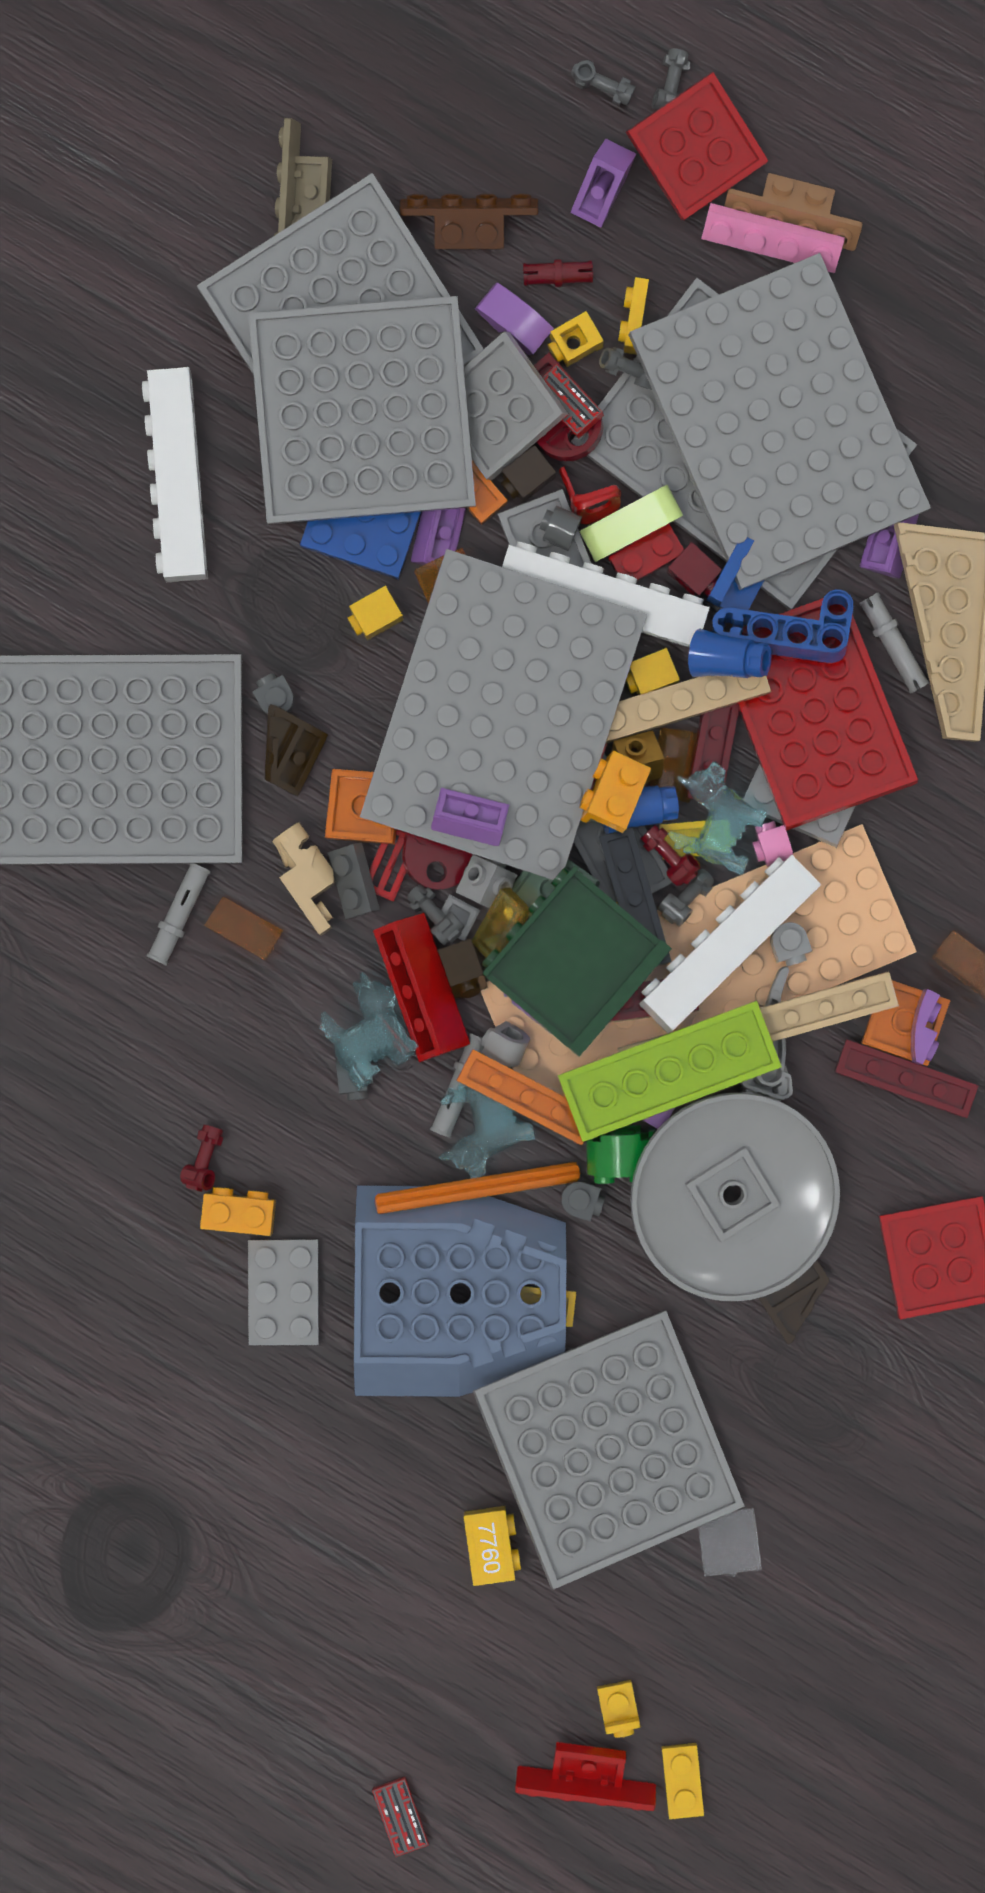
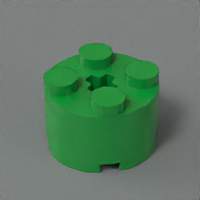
M627 1125L587 1140V1174L594 1176V1183L597 1184L614 1183L615 1178L629 1177V1182H632L641 1153L656 1132V1129L649 1126V1133L641 1132V1125Z

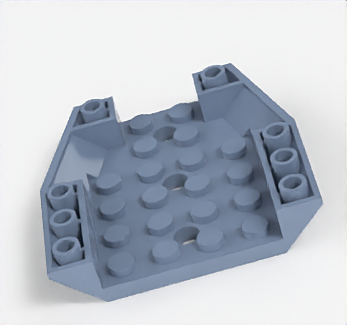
M357 1185L354 1296L355 1396L460 1397L472 1393L477 1388L565 1352L566 1222L491 1196L379 1214L375 1206L377 1194L423 1186ZM388 1282L396 1284L400 1289L399 1299L392 1303L385 1302L380 1296L381 1286ZM457 1283L466 1284L470 1288L471 1296L465 1303H456L450 1296L451 1288ZM527 1284H535L541 1290V1298L534 1304L525 1303L520 1296L522 1288Z

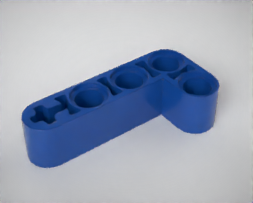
M840 589L828 592L822 601L819 620L731 607L718 610L713 617L712 632L735 638L754 640L755 643L768 644L771 648V655L835 663L840 661L847 651L853 613V599L846 591ZM839 604L846 609V612L842 615H833L829 612L828 608L831 605ZM726 623L732 624L730 632L723 631ZM743 625H747V636L742 635ZM759 627H765L772 634L767 638H758L753 632ZM800 632L805 635L806 640L796 644L791 642L788 636L791 633ZM828 637H834L841 642V645L830 649L823 644V641Z

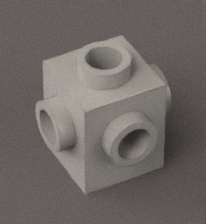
M472 855L468 866L464 870L456 893L500 913L507 896L512 890L517 874L506 870L505 864L487 858L484 860L476 855Z

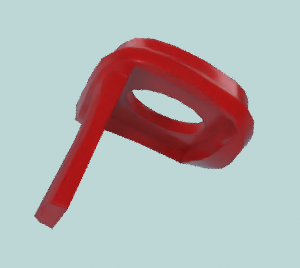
M565 467L559 469L571 501V511L582 516L581 524L597 522L619 509L621 505V490L618 485H611L586 494L575 495ZM603 501H608L606 504L598 508L588 509L589 507L595 504H598Z

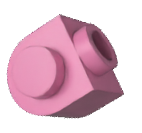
M775 821L755 827L758 841L752 842L758 862L765 861L768 867L779 857L785 861L793 855L784 825L776 827Z

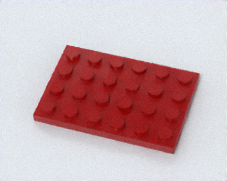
M823 599L779 615L819 620ZM839 604L831 605L828 608L829 612L833 615H842L846 612V609ZM853 614L847 651L840 661L826 663L771 655V666L766 676L771 693L737 703L786 831L918 784L917 775ZM747 626L743 627L742 635L747 636ZM759 627L753 632L758 638H767L772 634L765 627ZM794 632L788 636V639L797 644L804 642L806 637L800 632ZM828 637L823 641V644L827 648L834 649L839 647L841 642L837 638Z

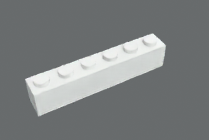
M189 367L147 370L148 381H142L144 402H150L151 415H145L146 435L153 438V449L147 450L149 470H155L156 484H150L152 505H158L159 518H153L154 538L161 540V552L156 553L157 573H163L166 582L208 579L192 373Z
M517 541L516 547L508 546L502 567L647 614L641 633L690 647L695 631L704 627L710 607L702 605L704 601L702 598L684 593L681 599L669 595V588L650 583L649 588L636 585L637 578L622 573H617L616 578L602 574L604 568L584 562L583 567L569 564L570 557L559 553L550 552L549 557L536 553L537 547Z
M793 855L785 861L780 857L777 858L764 871L769 877L760 886L754 881L740 895L744 901L736 909L729 905L715 919L720 925L711 934L705 929L691 943L695 949L686 958L680 953L666 967L670 974L662 982L655 978L641 992L645 998L639 1005L668 1034L821 886Z

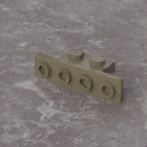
M284 118V127H281L279 131L282 162H279L277 166V180L281 185L280 197H277L275 202V214L279 218L278 232L274 236L330 200L332 159L329 157L300 156L301 123L292 118Z

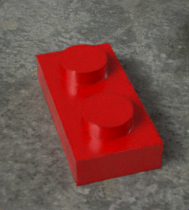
M668 523L609 556L608 560L616 573L637 578L636 582L674 561L684 551V548Z

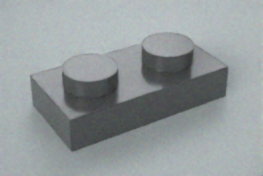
M362 843L352 844L328 852L345 919L355 918L380 910Z

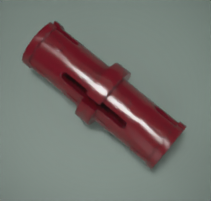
M554 259V263H523V274H532L524 275V286L555 284V287H562V283H593V272H590L593 269L592 260L561 263V259Z

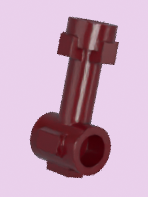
M656 824L653 825L640 838L644 842L643 847L648 852L655 849L671 866L666 871V874L675 885L688 884L697 876V871L701 868L699 861L690 853H686L681 857L664 839L668 835L667 831L663 827L659 829Z
M203 1124L202 1130H199L197 1139L202 1142L195 1164L185 1165L180 1175L181 1182L186 1185V1188L202 1192V1190L208 1191L213 1187L215 1173L209 1170L208 1166L215 1145L221 1146L224 1138L222 1137V1129Z

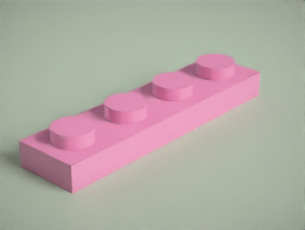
M710 203L701 239L793 263L820 253L828 272L835 273L845 237Z

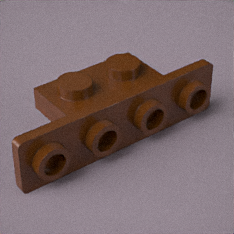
M522 193L513 194L511 198H497L494 194H479L476 198H462L459 194H445L441 196V199H428L424 194H411L407 196V199H400V215L434 216L435 249H504V215H538V199L531 198V195Z

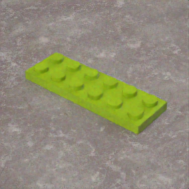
M754 1001L557 1076L582 1142L781 1068L782 1066L758 1002Z

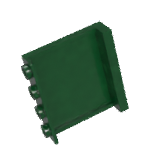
M574 866L570 872L563 868L551 882L555 887L552 893L547 898L541 894L530 906L528 911L532 916L527 922L522 925L518 921L506 934L505 938L509 943L500 952L495 948L482 963L486 967L482 975L574 1054L580 1057L672 948L663 940H659Z

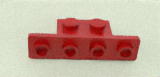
M556 1742L552 1770L526 1766L517 1767L515 1792L518 1794L593 1803L600 1806L624 1807L638 1811H654L656 1805V1784L623 1779L626 1762V1751Z

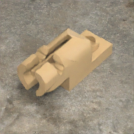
M298 822L272 841L278 849L285 868L289 866L291 869L279 878L317 933L322 936L332 929L328 921L333 917L322 901L315 904L313 899L335 884L334 871L317 846H310L308 849L301 850L303 843L309 839V835L300 822Z

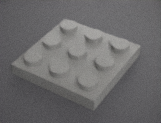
M504 331L464 366L471 457L486 480H493L504 468L520 457L566 417L568 413L510 332Z

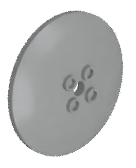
M718 1094L698 1100L682 1108L666 1120L650 1138L641 1153L633 1175L630 1199L631 1215L634 1229L642 1248L654 1266L671 1282L690 1293L712 1300H752L772 1294L788 1286L802 1276L819 1258L835 1227L840 1202V1185L837 1167L826 1141L819 1131L798 1111L776 1099L759 1094ZM730 1185H738L741 1188V1195L735 1202H726L723 1198L724 1190Z

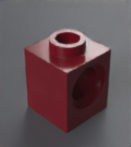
M691 542L668 567L666 573L689 594L700 598L702 594L707 597L709 596L722 569Z

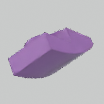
M495 283L475 308L498 333L510 332L527 355L534 354L548 337L550 331L554 329L534 309L499 283Z
M929 989L922 991L912 1023L911 1056L912 1062L918 1065H923L925 1059L931 1061L939 1045V1042L935 1041L937 1032L925 1027L927 1022L933 1024L941 1008V1004L937 1003L940 995Z

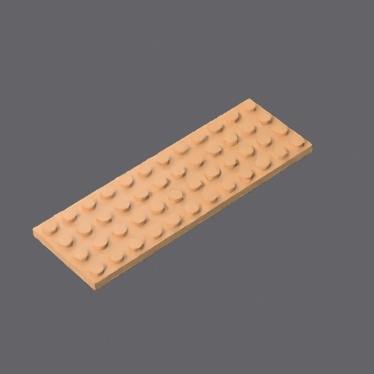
M863 824L844 831L837 848L821 841L793 853L794 857L813 875L821 886L782 923L792 922L803 927L807 933L812 952L805 954L807 961L788 966L789 973L783 987L781 1002L835 987L917 952ZM767 865L712 887V890L706 897L699 894L688 906L693 911L681 926H678L676 923L671 924L661 916L662 912L657 910L666 944L672 948L669 952L671 961L680 953L686 958L695 949L691 943L705 929L711 934L720 925L715 919L729 905L736 909L744 901L740 895L754 881L760 886L769 877L764 872L768 868ZM771 935L699 1005V1011L691 1012L672 1032L754 1001L758 1002L759 1008L764 1007L778 970L782 967H787L785 961L776 962L770 943ZM670 963L656 967L645 981H653L655 978L658 980L665 979L670 974L666 969ZM490 981L486 982L488 988L481 990L482 997L495 1027L507 1021L523 1030L530 1038L520 1064L517 1067H512L513 1070L564 1097L565 1094L557 1075L616 1054L619 1047L668 1034L652 1017L608 1023L581 1056L578 1057L555 1036L515 1007L511 999L504 997V993Z

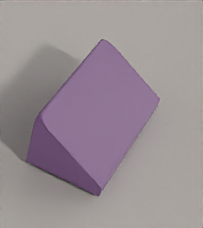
M466 508L422 511L411 562L440 569L446 549L455 552L457 550Z
M919 514L900 523L916 524ZM894 525L868 536L859 567L893 578L901 577L903 564Z
M441 788L431 829L499 846L509 804Z

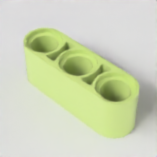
M665 485L579 532L596 562L683 516V513L668 485Z

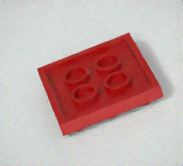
M714 72L709 73L626 131L629 139L681 220L687 219L768 162L767 157Z
M983 1196L878 1216L898 1319L901 1320L985 1303V1205Z

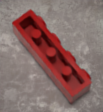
M425 913L394 921L373 930L418 1061L422 1062L470 1045Z

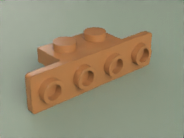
M768 173L763 196L729 189L724 207L845 237L842 248L851 251L856 249L863 225L862 222L830 214L835 193L834 189Z

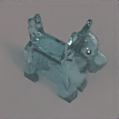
M716 761L712 762L705 770L695 771L689 779L678 776L679 782L688 789L691 796L707 808L708 815L698 837L686 836L670 831L668 835L675 842L674 848H684L683 853H696L711 864L724 865L727 870L743 875L749 858L744 855L736 856L732 847L737 845V839L741 840L742 833L746 832V825L762 827L767 810L754 808L734 790L728 788L724 782L726 771Z
M363 972L360 973L361 984L356 981L353 983V986L358 995L359 1006L365 1019L344 1030L326 1012H322V1024L319 1026V1029L326 1033L324 1036L334 1043L338 1063L348 1071L349 1079L358 1091L373 1081L372 1077L380 1072L377 1065H371L370 1062L372 1060L376 1063L379 1058L382 1060L387 1055L398 1066L408 1060L418 1048L416 1042L408 1037L404 1026L393 1010L395 1004L398 1003L393 987L384 986L379 981L371 982Z
M458 1085L457 1090L448 1088V1094L440 1101L441 1105L460 1102L469 1103L475 1130L472 1134L460 1139L451 1149L442 1153L439 1156V1160H452L456 1168L467 1171L471 1179L481 1177L486 1173V1162L489 1157L497 1155L522 1140H535L531 1123H515L516 1116L513 1115V1110L467 1086Z

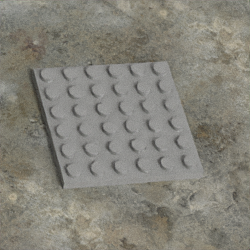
M373 173L197 285L198 290L253 376L248 313L451 297ZM459 311L463 365H466L484 349Z
M458 296L248 313L267 524L476 506Z
M667 1311L651 1315L473 1390L476 1402L551 1589L561 1587L745 1507Z

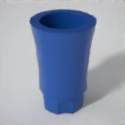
M699 628L695 631L689 647V671L692 677L729 676L750 678L751 676H767L771 666V648L768 644L755 643L754 640L720 635Z
M658 785L643 787L627 828L662 824L663 821L678 819L679 803L676 788L674 786L659 788ZM603 824L606 834L617 832V830Z

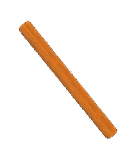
M576 1162L380 1193L375 1197V1206L379 1214L572 1183L580 1179V1170Z

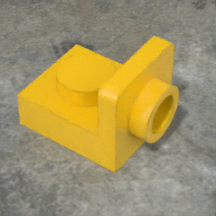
M631 1680L597 1687L606 1734L613 1733L615 1738L634 1734V1729L641 1726Z

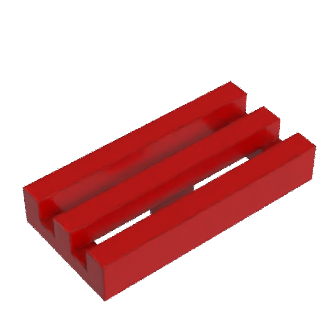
M396 830V835L399 838L378 887L374 886L376 895L392 902L395 901L407 873L402 863L391 891L387 892L384 890L404 844L405 832L401 830ZM380 844L369 869L372 882L388 844Z

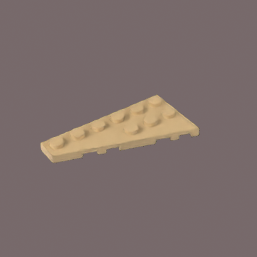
M897 522L894 524V529L942 738L978 742L981 738L985 689V533Z

